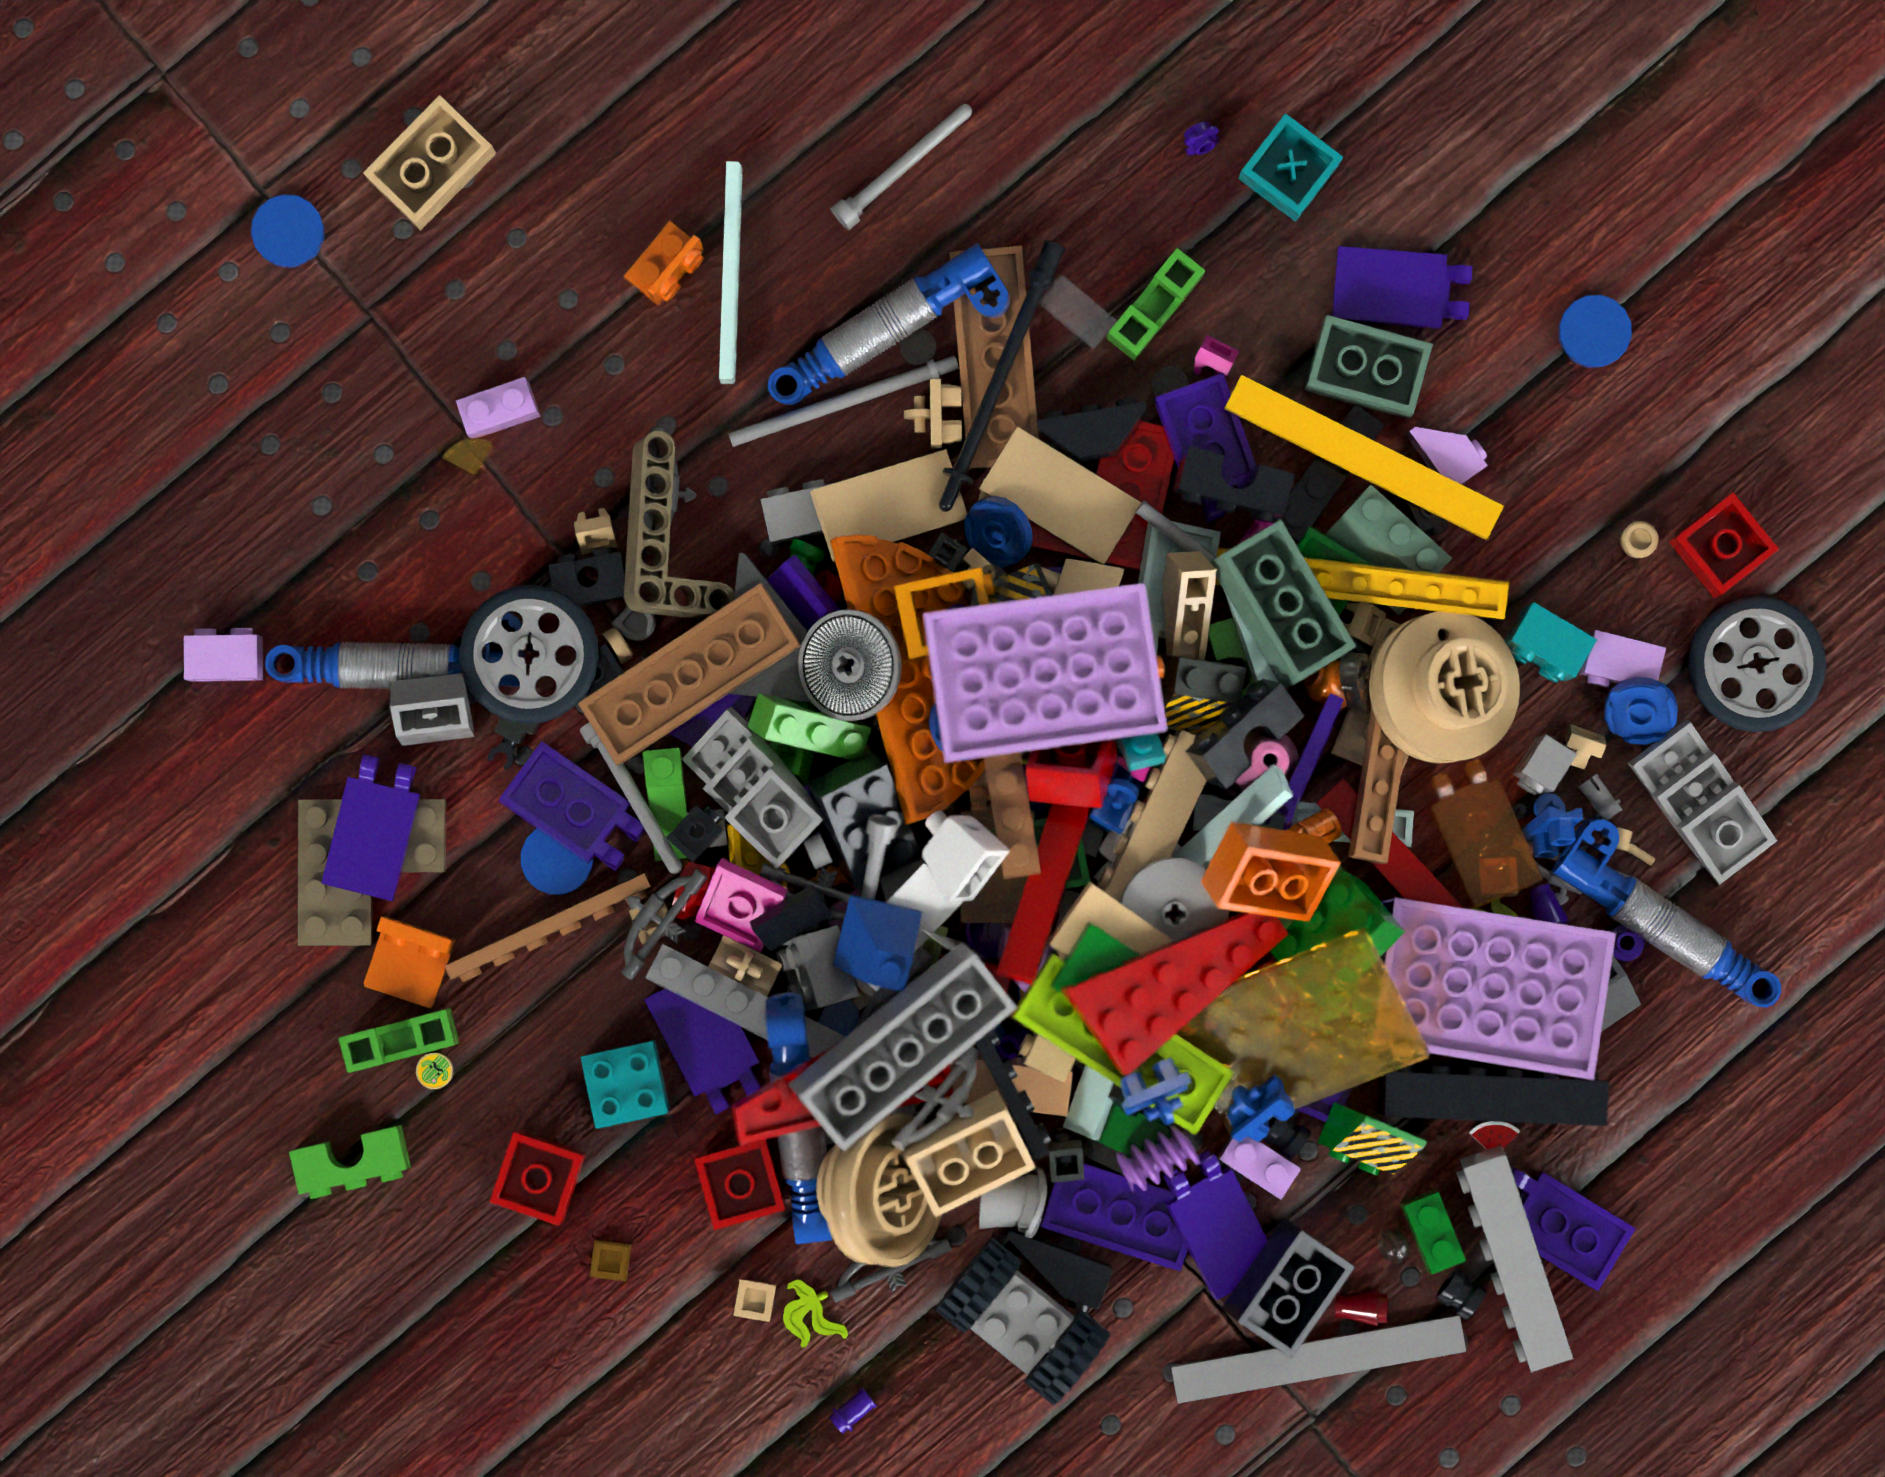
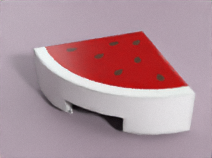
M1486 1121L1473 1126L1467 1132L1486 1150L1501 1145L1504 1149L1520 1130L1506 1122Z

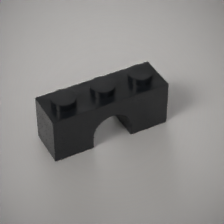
M1192 446L1182 450L1172 491L1182 494V501L1202 505L1203 500L1217 503V510L1231 514H1237L1238 509L1251 512V519L1265 523H1272L1273 518L1279 519L1284 517L1295 474L1258 465L1252 468L1248 484L1243 489H1236L1229 486L1222 477L1221 468L1224 455Z
M1263 678L1252 683L1247 688L1246 695L1236 704L1224 709L1220 714V719L1215 724L1197 734L1194 738V743L1186 750V753L1209 784L1227 789L1252 766L1243 748L1245 736L1252 728L1255 727L1262 736L1279 740L1304 715L1281 683Z

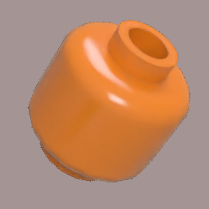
M1337 659L1304 679V685L1307 688L1310 699L1325 705L1331 693L1344 699L1341 709L1354 702L1361 690L1357 670Z

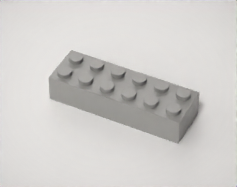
M961 942L788 1085L833 1141L844 1151L1017 1007L976 954Z

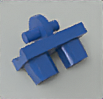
M1116 762L1102 808L1092 807L1088 817L1091 819L1090 823L1105 832L1112 830L1121 834L1125 830L1144 782L1131 777L1130 773Z
M1545 793L1537 798L1534 803L1536 818L1520 830L1521 840L1532 841L1534 857L1554 858L1559 854V846L1570 845L1576 840L1574 826L1583 820L1582 808H1575L1571 812H1566L1564 802L1560 797L1552 793Z
M1171 1058L1152 1066L1151 1069L1158 1084L1152 1087H1146L1140 1072H1135L1122 1078L1120 1084L1125 1098L1122 1108L1126 1116L1154 1104L1155 1107L1144 1111L1148 1121L1160 1117L1165 1125L1174 1122L1172 1111L1181 1108L1182 1102L1179 1097L1167 1101V1098L1187 1090V1084H1190L1191 1080L1187 1071L1182 1074L1180 1073Z
M1274 1074L1261 1086L1255 1085L1248 1090L1243 1085H1238L1232 1090V1097L1235 1102L1228 1107L1229 1111L1227 1112L1233 1127L1231 1137L1238 1142L1242 1141L1245 1137L1259 1142L1268 1135L1270 1130L1269 1118L1275 1116L1280 1121H1286L1294 1115L1293 1100L1285 1093L1281 1078Z

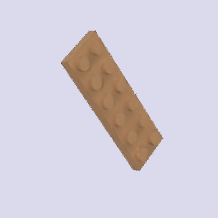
M1022 246L982 249L1010 295L1009 308L1002 316L988 318L981 315L973 306L966 293L954 301L965 438L968 435L1026 297ZM963 251L949 252L950 260ZM994 275L970 290L972 295L980 290L985 294L986 300L982 302L983 306L985 304H990L992 307L998 305L996 298L1000 295V292L993 294L988 288L989 284L996 281ZM1029 327L969 470L992 468L1017 426L1039 439Z
M760 583L579 702L578 705L615 764L621 765L801 647V643L765 586Z

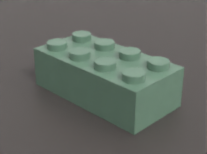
M1282 520L1210 561L1216 569L1218 581L1277 680L1284 688L1298 683L1357 647Z

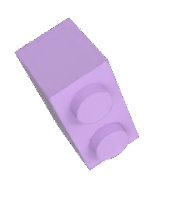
M525 377L456 400L466 433L472 440L541 417L531 386Z
M231 628V635H216V629H194V636H184V680H263V637L253 635L252 628Z
M1598 630L1589 632V635L1596 638L1597 642L1579 672L1580 675L1588 676L1587 683L1608 688L1610 682L1619 684L1624 680L1635 677L1652 678L1658 681L1666 651L1665 647Z
M1230 1135L1217 1155L1219 1160L1279 1199L1283 1198L1301 1168L1260 1141L1256 1142L1249 1137H1245L1242 1141L1238 1142Z

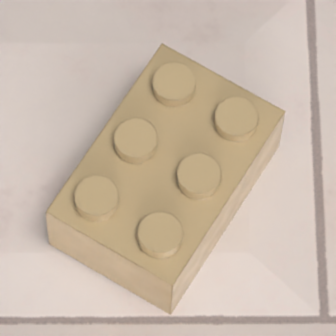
M439 95L363 174L421 231L497 153L492 145Z
M998 1090L967 1104L973 1110L974 1114L972 1117L961 1118L960 1112L957 1111L949 1123H944L928 1137L909 1143L905 1150L902 1151L935 1217L1036 1168ZM926 1124V1125H924V1126L918 1128L916 1131H920L921 1129H923L924 1127H926L928 1124Z

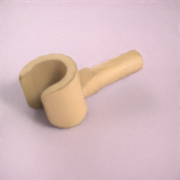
M1617 828L1619 843L1616 849L1627 851L1651 866L1655 858L1636 845L1630 844L1633 832Z

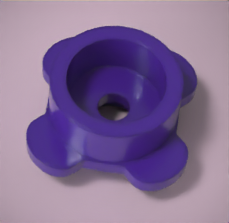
M1200 122L1191 126L1184 133V142L1188 146L1186 153L1188 155H1202L1214 149L1220 141L1219 137L1216 136L1219 132L1216 126L1212 127L1209 122Z

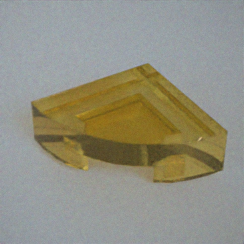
M466 439L450 447L442 458L476 476L493 444L483 439Z

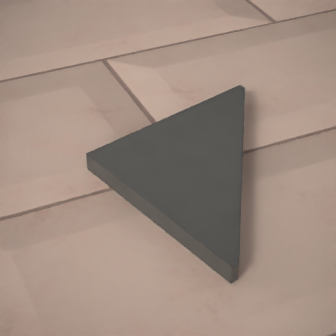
M739 553L734 600L762 583L802 645L808 630L753 564L749 556ZM801 647L729 694L757 697L758 693H763L787 700L811 702L802 687L799 676L798 661Z

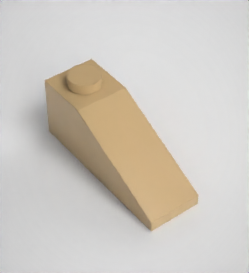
M1201 551L1166 553L1162 587L1166 654L1205 660L1216 569Z

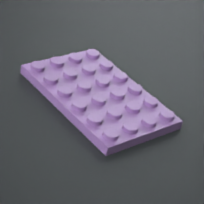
M1145 583L923 614L944 763L1167 731Z
M1395 898L1392 916L1406 932L1386 952L1372 1044L1594 1080L1616 933Z

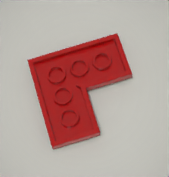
M1141 421L1117 456L1099 459L1096 475L1141 503L1146 501L1161 514L1174 462V456L1163 426ZM1137 513L1134 515L1105 562L1106 564L1140 571L1148 524L1145 519ZM1029 521L1033 538L1031 547L1094 561Z

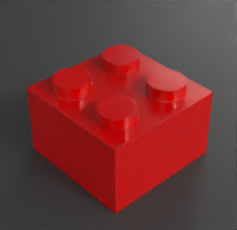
M1734 492L1723 497L1668 541L1713 598L1723 595L1779 550Z
M1116 739L1032 750L1026 765L1029 801L1102 808L1117 762Z
M520 1130L514 1131L490 1203L560 1226L564 1222L587 1153Z
M768 1139L742 1145L738 1144L696 1156L694 1159L714 1230L786 1209L785 1198Z

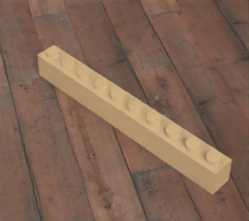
M1177 730L1174 735L1168 734L1162 745L1166 754L1165 762L1160 764L1159 768L1153 767L1144 784V787L1148 788L1143 802L1140 800L1136 801L1129 820L1133 822L1127 835L1124 833L1120 835L1113 849V853L1117 855L1112 868L1106 866L1099 878L1097 886L1118 902H1120L1127 883L1140 869L1154 861L1171 857L1207 781L1186 753V750L1194 743L1193 741L1196 736L1184 730ZM1036 1032L1033 1035L1027 1033L1018 1052L1023 1055L1020 1063L1065 1083L1076 1059Z

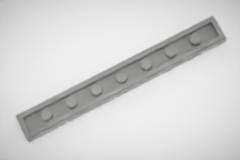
M1457 1314L1306 1341L1301 1344L1292 1358L1278 1348L1273 1347L1172 1365L1171 1371L1177 1403H1184L1466 1352L1460 1315Z

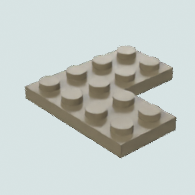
M445 799L419 800L402 872H446ZM298 800V946L373 945V896L321 884L342 800Z

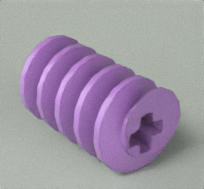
M1175 1125L1169 1126L1170 1138H1167L1161 1131L1157 1132L1156 1145L1148 1138H1144V1151L1139 1150L1134 1144L1130 1145V1158L1121 1151L1116 1152L1117 1161L1133 1194V1184L1138 1185L1143 1191L1147 1190L1146 1178L1148 1177L1156 1184H1159L1161 1182L1160 1171H1163L1170 1178L1174 1177V1164L1183 1172L1186 1171V1158L1188 1157L1196 1165L1200 1164L1196 1151L1184 1129L1181 1132Z

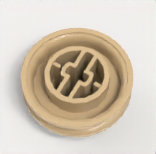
M1438 611L1415 617L1400 624L1384 639L1372 663L1369 691L1375 717L1392 743L1416 759L1430 763H1451L1479 756L1493 748L1505 736L1513 723L1519 705L1520 682L1517 666L1509 647L1490 625L1472 615ZM1440 629L1446 633L1444 641L1438 638V631Z
M889 1113L846 1150L842 1151L836 1144L828 1151L821 1163L817 1177V1200L820 1212L826 1219L831 1235L840 1250L856 1262L891 1267L905 1265L917 1258L926 1249L938 1228L942 1214L937 1217L934 1216L902 1150L896 1148L892 1143L906 1124H910L915 1116ZM923 1122V1123L919 1126V1128L922 1127V1126H924V1125H926V1124Z

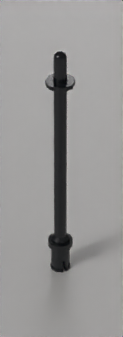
M1044 240L1034 268L1029 269L1027 273L1030 284L1029 290L953 469L944 468L942 471L944 475L949 477L939 501V508L944 512H948L953 508L962 484L972 485L973 479L966 474L1042 293L1055 284L1056 280L1053 277L1066 248L1055 242Z

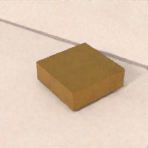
M595 1239L590 1277L626 1282L632 1244Z

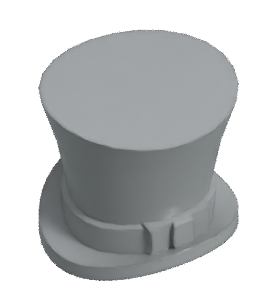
M1034 1168L1035 1175L1022 1174L982 1194L979 1229L1017 1227V1231L1026 1233L1025 1237L1033 1238L1043 1220L1047 1195V1182L1042 1168Z

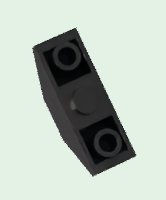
M1133 397L1117 400L1115 402L1116 407L1102 409L1101 404L1086 405L1079 408L1080 413L1065 415L1064 410L1052 411L1043 414V420H1037V427L1040 434L1081 462L1113 457L1119 454L1146 416L1145 401L1138 402L1137 398Z

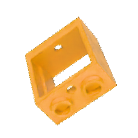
M982 567L894 586L910 659L929 655L928 647L923 645L912 592L974 579L980 606L989 605V596L995 595L991 573L984 574Z

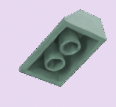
M1372 485L1359 496L1326 533L1327 536L1375 566L1440 573L1452 559L1451 556ZM1389 606L1398 615L1406 609V607Z

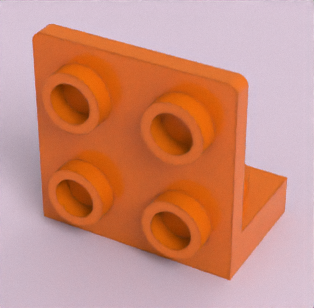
M669 221L627 271L624 278L656 305H659L663 299L669 302L680 289L681 285L678 281L686 272L691 275L704 260V257L701 255L704 251L701 240L696 235L689 237Z
M381 917L376 930L381 933L364 980V986L427 1008H432L435 1004L446 971L445 966L448 965L456 939L390 917Z

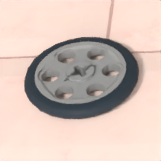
M537 585L514 586L497 592L484 601L470 617L463 632L460 646L461 671L467 687L476 700L491 713L501 718L525 724L549 721L562 716L575 707L589 691L596 676L599 660L598 640L592 623L582 608L567 595L552 588ZM511 611L520 613L523 619L521 628L516 632H508L502 625L504 615ZM546 613L555 614L560 622L558 629L551 634H546L539 628V620ZM529 633H532L531 644H533V649L539 652V658L532 659L530 675L527 676L528 665L523 657H519V652L526 650L527 644H529ZM490 642L500 644L503 649L502 658L496 663L486 662L482 656L484 646ZM565 645L573 647L577 655L575 662L570 666H561L555 657L556 651ZM506 675H514L520 682L519 690L511 696L504 695L499 689V682ZM544 676L552 677L557 685L555 693L549 697H542L536 691L537 681Z
M1765 595L1741 596L1723 603L1710 612L1695 633L1691 642L1688 659L1691 683L1696 696L1706 710L1720 722L1735 729L1750 732L1774 731L1790 725L1803 716L1816 701L1823 686L1826 671L1825 648L1819 632L1810 619L1794 605L1779 598ZM1744 618H1752L1757 622L1759 631L1754 638H1746L1740 633L1739 625ZM1784 628L1792 633L1793 644L1790 648L1781 649L1775 644L1774 636L1777 630ZM1719 642L1726 643L1731 647L1732 657L1727 663H1720L1713 656V648ZM1754 653H1757L1759 659L1777 658V661L1766 663L1767 665L1761 667V674H1758L1756 668L1737 669V666L1748 664L1749 661L1754 660ZM1788 664H1795L1801 669V679L1795 685L1788 684L1783 679V669ZM1726 678H1734L1740 684V693L1733 699L1727 698L1721 691L1722 682ZM1763 688L1771 690L1775 695V703L1770 709H1763L1756 702V695Z

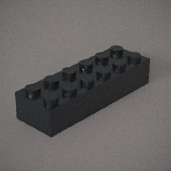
M1388 1062V1069H1379L1377 1113L1385 1117L1607 1126L1609 1081L1599 1079V1073L1594 1074V1080L1577 1077H1562L1559 1074L1535 1070L1534 1076L1525 1075V1070L1510 1067H1498V1074H1488V1068H1483L1482 1066H1461V1072H1451V1066L1439 1064H1425L1424 1071L1414 1070V1065H1410V1063Z

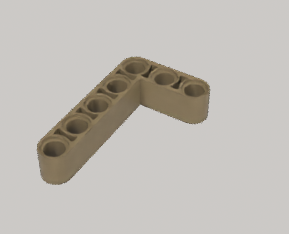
M660 430L653 431L639 439L633 448L624 599L630 609L639 613L705 620L719 611L714 609L709 603L711 593L719 597L720 609L734 601L735 593L730 586L724 583L667 577L675 445L672 437L666 432ZM649 441L654 442L660 450L659 458L653 457L649 453ZM647 477L652 478L656 482L658 487L656 494L651 493L647 489L645 483ZM645 513L650 514L654 518L656 524L654 530L647 528L644 524L643 517ZM643 549L648 550L652 554V566H648L643 562L641 558ZM641 585L646 586L651 592L649 603L642 600L639 595ZM676 589L681 590L686 596L684 606L679 605L674 598Z

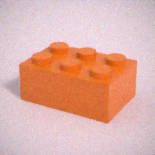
M1231 822L1200 882L1217 908L1309 922L1341 862L1322 836Z

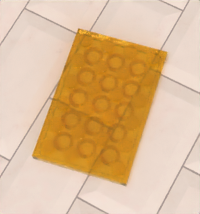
M1365 928L1239 977L1176 1033V1035L1234 1072L1214 1105L1229 1134L1233 1131V1127L1227 1112L1229 1111L1228 1107L1235 1102L1232 1097V1090L1238 1085H1243L1250 1090L1255 1085L1261 1086L1275 1074L1282 1079L1284 1091L1293 1100L1294 1108L1297 1109L1383 1076L1386 1073L1429 1058V1049Z

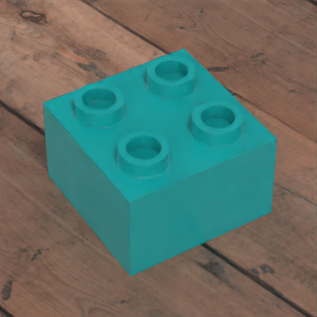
M1285 113L1242 169L1238 179L1296 222L1340 165L1343 156Z
M1533 602L1523 607L1504 641L1509 647L1514 660L1524 665L1527 662L1540 667L1538 673L1541 676L1557 683L1558 681H1568L1577 676L1597 639Z
M656 1040L581 1056L596 1129L668 1114L670 1112Z

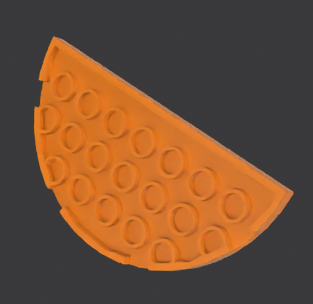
M872 535L835 537L830 540L848 610L864 611L878 618L891 631L899 647L902 666L898 688L890 702L876 715L903 817L907 825L928 818L933 813L949 807L951 803L973 786L985 769L984 757L944 763L943 752L934 742L929 727L930 710L935 703L929 655L909 658L894 586L952 574V572L934 562L933 558L923 551L903 542L897 544L888 540L878 539L877 536ZM961 582L912 592L924 646H927L923 620L924 613L945 611L955 604L969 606L964 595L967 588Z

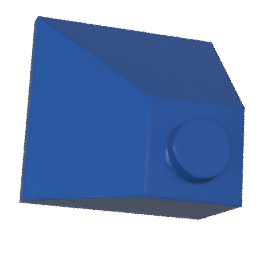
M850 894L833 966L867 984L901 992L906 987L922 911Z

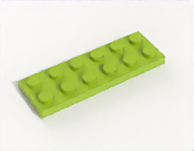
M1050 953L1038 971L1034 985L1030 984L1011 1017L1121 1088L1120 1082L1126 1076L1119 1072L1068 999L1050 987L1051 982L1064 962L1056 955ZM1175 1034L1129 1075L1140 1072L1146 1087L1149 1088L1158 1084L1151 1068L1163 1060L1171 1058L1181 1074L1187 1071L1191 1083L1187 1084V1090L1167 1098V1101L1176 1097L1180 1098L1182 1107L1172 1111L1174 1123L1189 1133L1196 1135L1234 1072Z

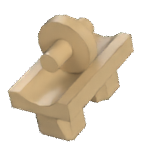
M930 379V409H925V396H914V409L904 411V419L914 420L915 433H925V420L931 419V449H942V444L962 441V420L942 421L941 408L961 407V386L941 384V379Z
M723 936L708 967L767 997L783 964L731 938Z

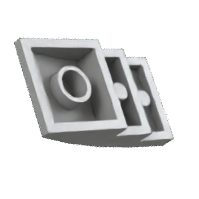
M732 706L720 716L682 758L706 783L703 789L728 813L724 818L776 869L782 865L825 818L785 763L760 735L748 728V723Z
M1685 719L1669 731L1666 737L1655 742L1628 762L1669 822L1719 885L1777 842V839L1741 786L1733 781L1717 755L1709 750L1690 721Z

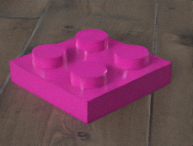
M721 858L694 922L761 952L765 944L752 931L750 921L782 903L788 889Z

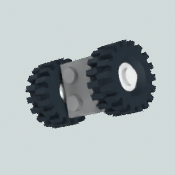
M991 1238L961 1272L960 1276L940 1300L935 1310L961 1332L966 1333L968 1329L974 1331L1027 1374L1024 1383L1050 1404L1056 1405L1071 1390L1072 1386L1078 1382L1082 1374L1087 1371L1092 1361L1100 1353L1099 1351L1105 1346L1111 1333L1083 1310L1078 1311L1073 1316L1018 1270L1016 1271L1021 1264V1260L994 1238Z

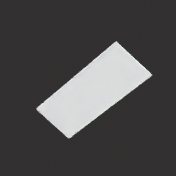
M923 930L947 949L952 950L962 942ZM962 942L970 950H972L978 958L990 961L977 951L971 949V947L967 943Z

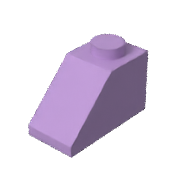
M1419 427L1413 428L1406 434L1429 469L1459 484H1463L1488 466L1484 461L1487 455L1482 446L1475 439L1471 442L1465 435Z

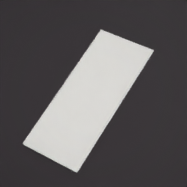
M924 863L886 903L922 911L915 952L930 937L923 930L934 933L964 901L948 902L929 867ZM868 984L876 992L880 988L879 986Z

